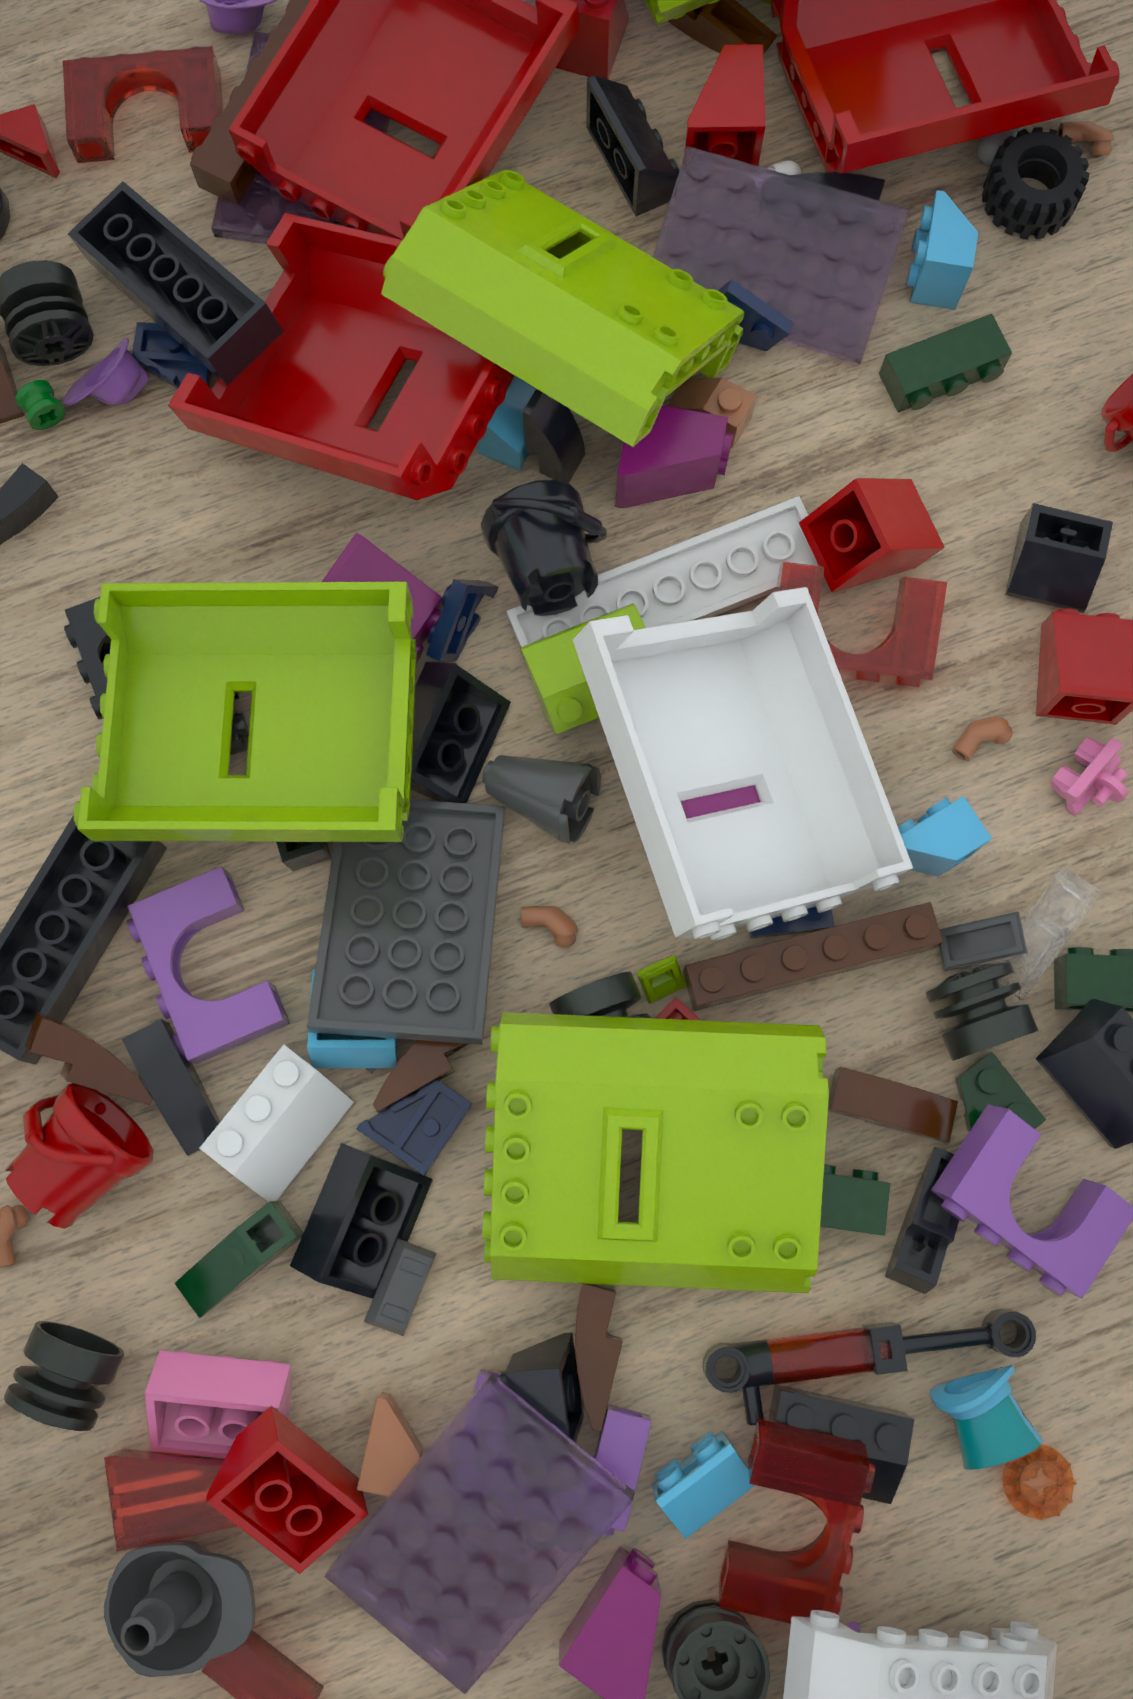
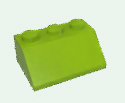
M634 603L589 620L594 621L628 615L633 630L646 628ZM589 621L520 647L545 719L556 735L599 718L573 643V639Z

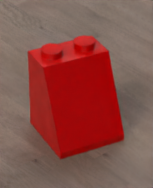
M571 0L578 4L579 30L555 68L586 77L595 75L609 79L629 21L625 1Z
M739 43L723 46L687 120L682 167L683 175L757 174L766 127L763 44Z
M856 478L799 522L831 592H838L915 569L945 548L912 479Z
M1075 609L1052 611L1041 625L1036 716L1118 724L1133 711V620L1120 619V616L1114 613H1101L1091 616L1082 615Z

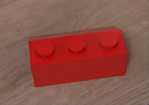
M272 1405L236 1436L206 1495L208 1504L299 1574L368 1515L363 1491L357 1490L359 1478Z

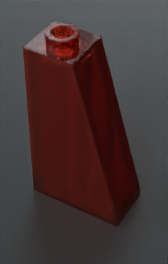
M133 1449L116 1450L104 1457L116 1552L238 1527L206 1501V1495L225 1459Z

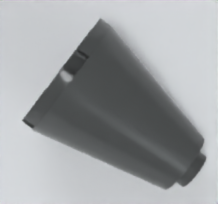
M499 755L494 761L490 760L486 764L482 774V782L485 784L486 792L559 841L570 844V841L575 843L579 840L592 817L594 808L588 807L591 794L599 795L601 774L598 767L588 763Z

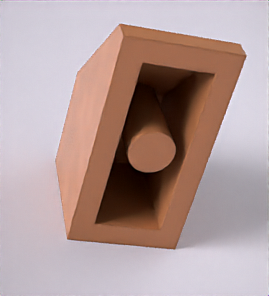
M722 377L689 378L681 384L668 406L728 417L725 433L733 434L731 448L733 449L752 418L757 396Z
M382 1392L377 1397L357 1490L410 1502L415 1489L423 1490L429 1462L421 1461L423 1446L390 1393Z

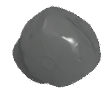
M167 1541L135 1548L122 1557L109 1581L104 1603V1619L107 1630L116 1650L128 1666L139 1675L148 1677L174 1676L198 1671L205 1667L210 1659L236 1650L249 1638L255 1625V1598L249 1571L239 1560L209 1552L198 1541Z

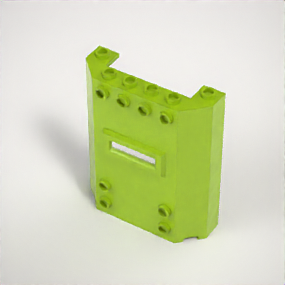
M512 170L499 171L425 206L394 254L386 262L383 270V276L385 277L381 292L383 296L632 447L651 432L662 404L670 393L698 370L709 378H715L728 367L743 334V328L737 324H740L743 320L744 311L729 303L724 294L714 289L702 287L693 281L689 273L668 267L526 183L525 178L521 174Z
M407 582L101 583L100 598L96 599L94 603V617L97 624L111 638L110 654H106L104 658V673L107 678L106 693H102L100 698V712L104 718L102 733H98L96 738V751L100 758L99 772L93 776L92 788L81 787L80 801H77L74 806V822L78 827L77 829L91 841L402 842L404 836L402 821H408L410 813L417 656L416 639H412L411 618L414 616L413 599ZM235 692H252L246 775H229Z
M502 1012L500 1026H492L491 1052L498 1053L496 1082H488L486 1097V1109L495 1110L494 1126H486L485 1153H493V1169L485 1168L484 1196H492V1212L484 1211L482 1239H485L484 1263H491L492 1280L809 1293L811 1289V1278L809 1277H815L818 1267L829 1101L828 1078H823L826 1038L820 1025ZM622 1129L643 1130L638 1223L618 1222Z

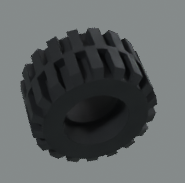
M1034 127L1031 133L1023 129L1017 132L1016 137L1009 136L1004 141L1003 146L998 148L984 181V190L982 192V202H986L984 210L987 216H994L992 223L996 227L1002 225L1006 228L1005 233L1011 236L1013 232L1019 233L1021 239L1028 240L1030 235H1034L1035 239L1044 238L1047 232L1053 235L1059 231L1061 226L1064 227L1069 222L1086 189L1090 173L1086 172L1089 166L1087 158H1081L1083 150L1079 145L1073 146L1071 144L1073 139L1068 135L1061 137L1057 135V130L1051 128L1049 132H1043L1042 127ZM1021 178L1036 179L1042 182L1049 190L1032 188Z

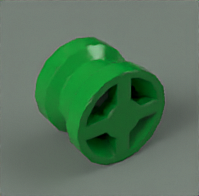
M45 380L29 382L20 388L15 395V402L22 411L27 412L26 419L32 429L45 430L55 426L63 419L66 413V409L61 401L54 398L55 391L52 386Z

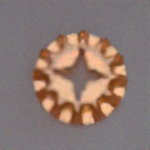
M1041 1444L1031 1453L1006 1462L1003 1471L1004 1491L1009 1502L1023 1515L1043 1521L1045 1518L1060 1516L1061 1511L1068 1504L1073 1503L1072 1494L1077 1483L1073 1478L1071 1464L1057 1450ZM1040 1468L1045 1477L1056 1482V1484L1044 1487L1041 1497L1038 1496L1037 1489L1022 1483V1481L1037 1478V1470H1040Z

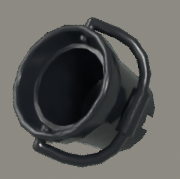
M537 480L514 487L498 498L493 499L492 504L486 509L481 521L483 538L488 548L500 558L518 595L521 607L525 611L528 605L532 607L534 615H556L577 607L575 597L584 590L587 598L594 594L598 586V575L587 543H598L605 540L607 531L599 519L584 512L580 493L571 484L558 480Z

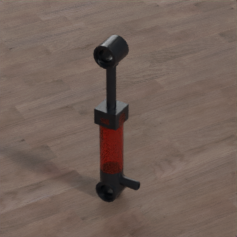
M996 1309L985 1316L982 1327L902 1336L901 1325L894 1322L862 1325V1328L732 1344L718 1343L706 1351L702 1368L705 1377L715 1389L727 1393L742 1389L746 1422L748 1425L753 1426L764 1422L760 1386L865 1373L880 1375L908 1371L906 1354L987 1345L989 1349L1008 1357H1021L1033 1349L1036 1342V1330L1027 1316L1008 1309ZM1012 1321L1016 1326L1017 1335L1014 1341L1005 1345L1000 1338V1329L1005 1322ZM725 1355L734 1357L737 1362L735 1374L728 1379L717 1377L714 1371L716 1361Z

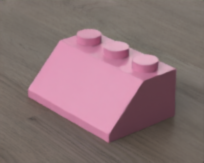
M160 1350L144 1393L151 1451L225 1459L236 1436L271 1405L287 1419L289 1418L292 1395L291 1364L278 1363L271 1360L256 1361L237 1359L231 1356L219 1357L191 1354L185 1351L171 1352Z

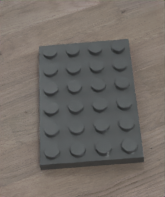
M410 799L408 821H402L404 826L402 842H334L307 1023L309 1032L483 1044L505 806Z

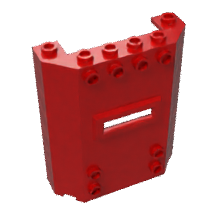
M311 0L228 129L236 147L235 151L243 160L250 163L265 177L282 197L292 203L299 201L309 206L318 217L327 221L331 218L344 227L403 240L425 206L460 191L466 186L481 181L490 175L579 30L578 4L571 0H536V7L523 0ZM371 109L440 146L434 156L431 157L364 122Z
M770 0L772 17H778L780 20L782 42L776 43L778 57L826 172L838 170V173H846L1109 105L1115 86L1120 78L1118 64L1112 60L1105 45L1097 47L1092 64L1087 62L1080 48L1079 38L1076 34H1073L1066 20L1065 10L1059 6L1057 0ZM945 48L970 105L956 108L931 54L932 51Z
M284 213L266 243L284 271L265 300L284 332L228 386L218 378L211 390L200 376L187 373L168 406L190 430L418 501L453 488L459 475L466 469L468 459L478 441L485 435L487 425L497 407L504 401L506 391L515 375L381 294L385 282V277L383 276L385 264L394 254L402 240ZM405 361L417 362L379 430L368 428Z

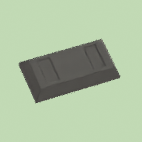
M1018 911L939 929L943 939V943L939 946L945 971L1028 953Z
M397 1238L364 1322L404 1336L437 1253Z

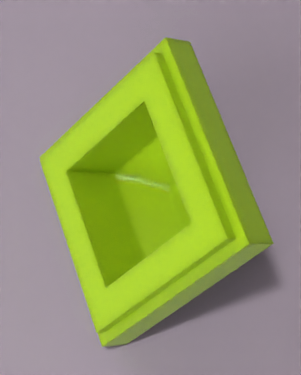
M675 955L651 962L636 972L649 1004L686 987Z

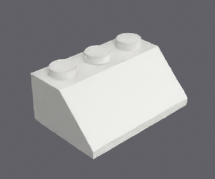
M283 1045L199 1149L266 1201H278L355 1102L309 1063Z

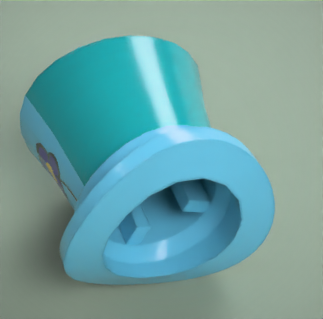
M1013 1365L940 1383L930 1390V1396L934 1405L938 1409L949 1413L954 1419L961 1446L963 1467L966 1470L987 1468L1015 1460L1036 1450L1043 1442L1041 1435L1027 1419L1011 1393L1012 1387L1008 1379L1015 1372Z

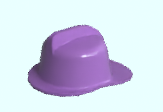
M277 0L199 1L206 4L210 24L214 31L234 35H247L256 30L260 25L264 6Z
M124 338L119 342L108 356L85 372L71 386L63 399L65 405L69 406L77 403L87 395L109 405H120L128 403L140 392L148 382L149 376L140 363L127 350L129 338Z

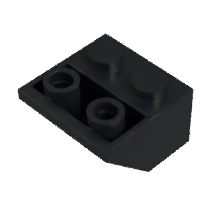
M1033 503L1020 522L1005 595L1063 609H1075L1080 613H1084L1106 559L1113 522Z

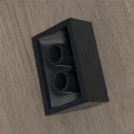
M595 75L588 77L586 128L635 216L637 217L675 200L678 181L681 178L679 168L675 160L672 158L668 159L665 154L663 141L656 128L651 129L647 122L646 111L639 98L634 99L627 85Z
M426 662L415 685L411 790L439 802L467 803L511 702L455 663Z
M1092 999L1036 1057V1060L1107 1144L1117 1149L1133 1143V1019L1122 1006Z
M341 1143L290 1267L319 1283L373 1299L396 1240L398 1238L408 1242L433 1179Z
M775 1384L759 1475L891 1504L907 1467L914 1419L901 1411Z

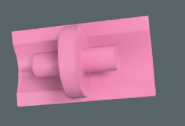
M1086 737L1075 752V760L1087 767L1080 775L1067 766H1063L1053 776L1052 789L1066 799L1067 811L1077 816L1091 798L1097 805L1103 806L1108 799L1122 802L1127 796L1128 791L1122 783L1127 777V773L1123 769L1117 768L1121 764L1118 752L1122 749V743L1111 738L1105 745Z

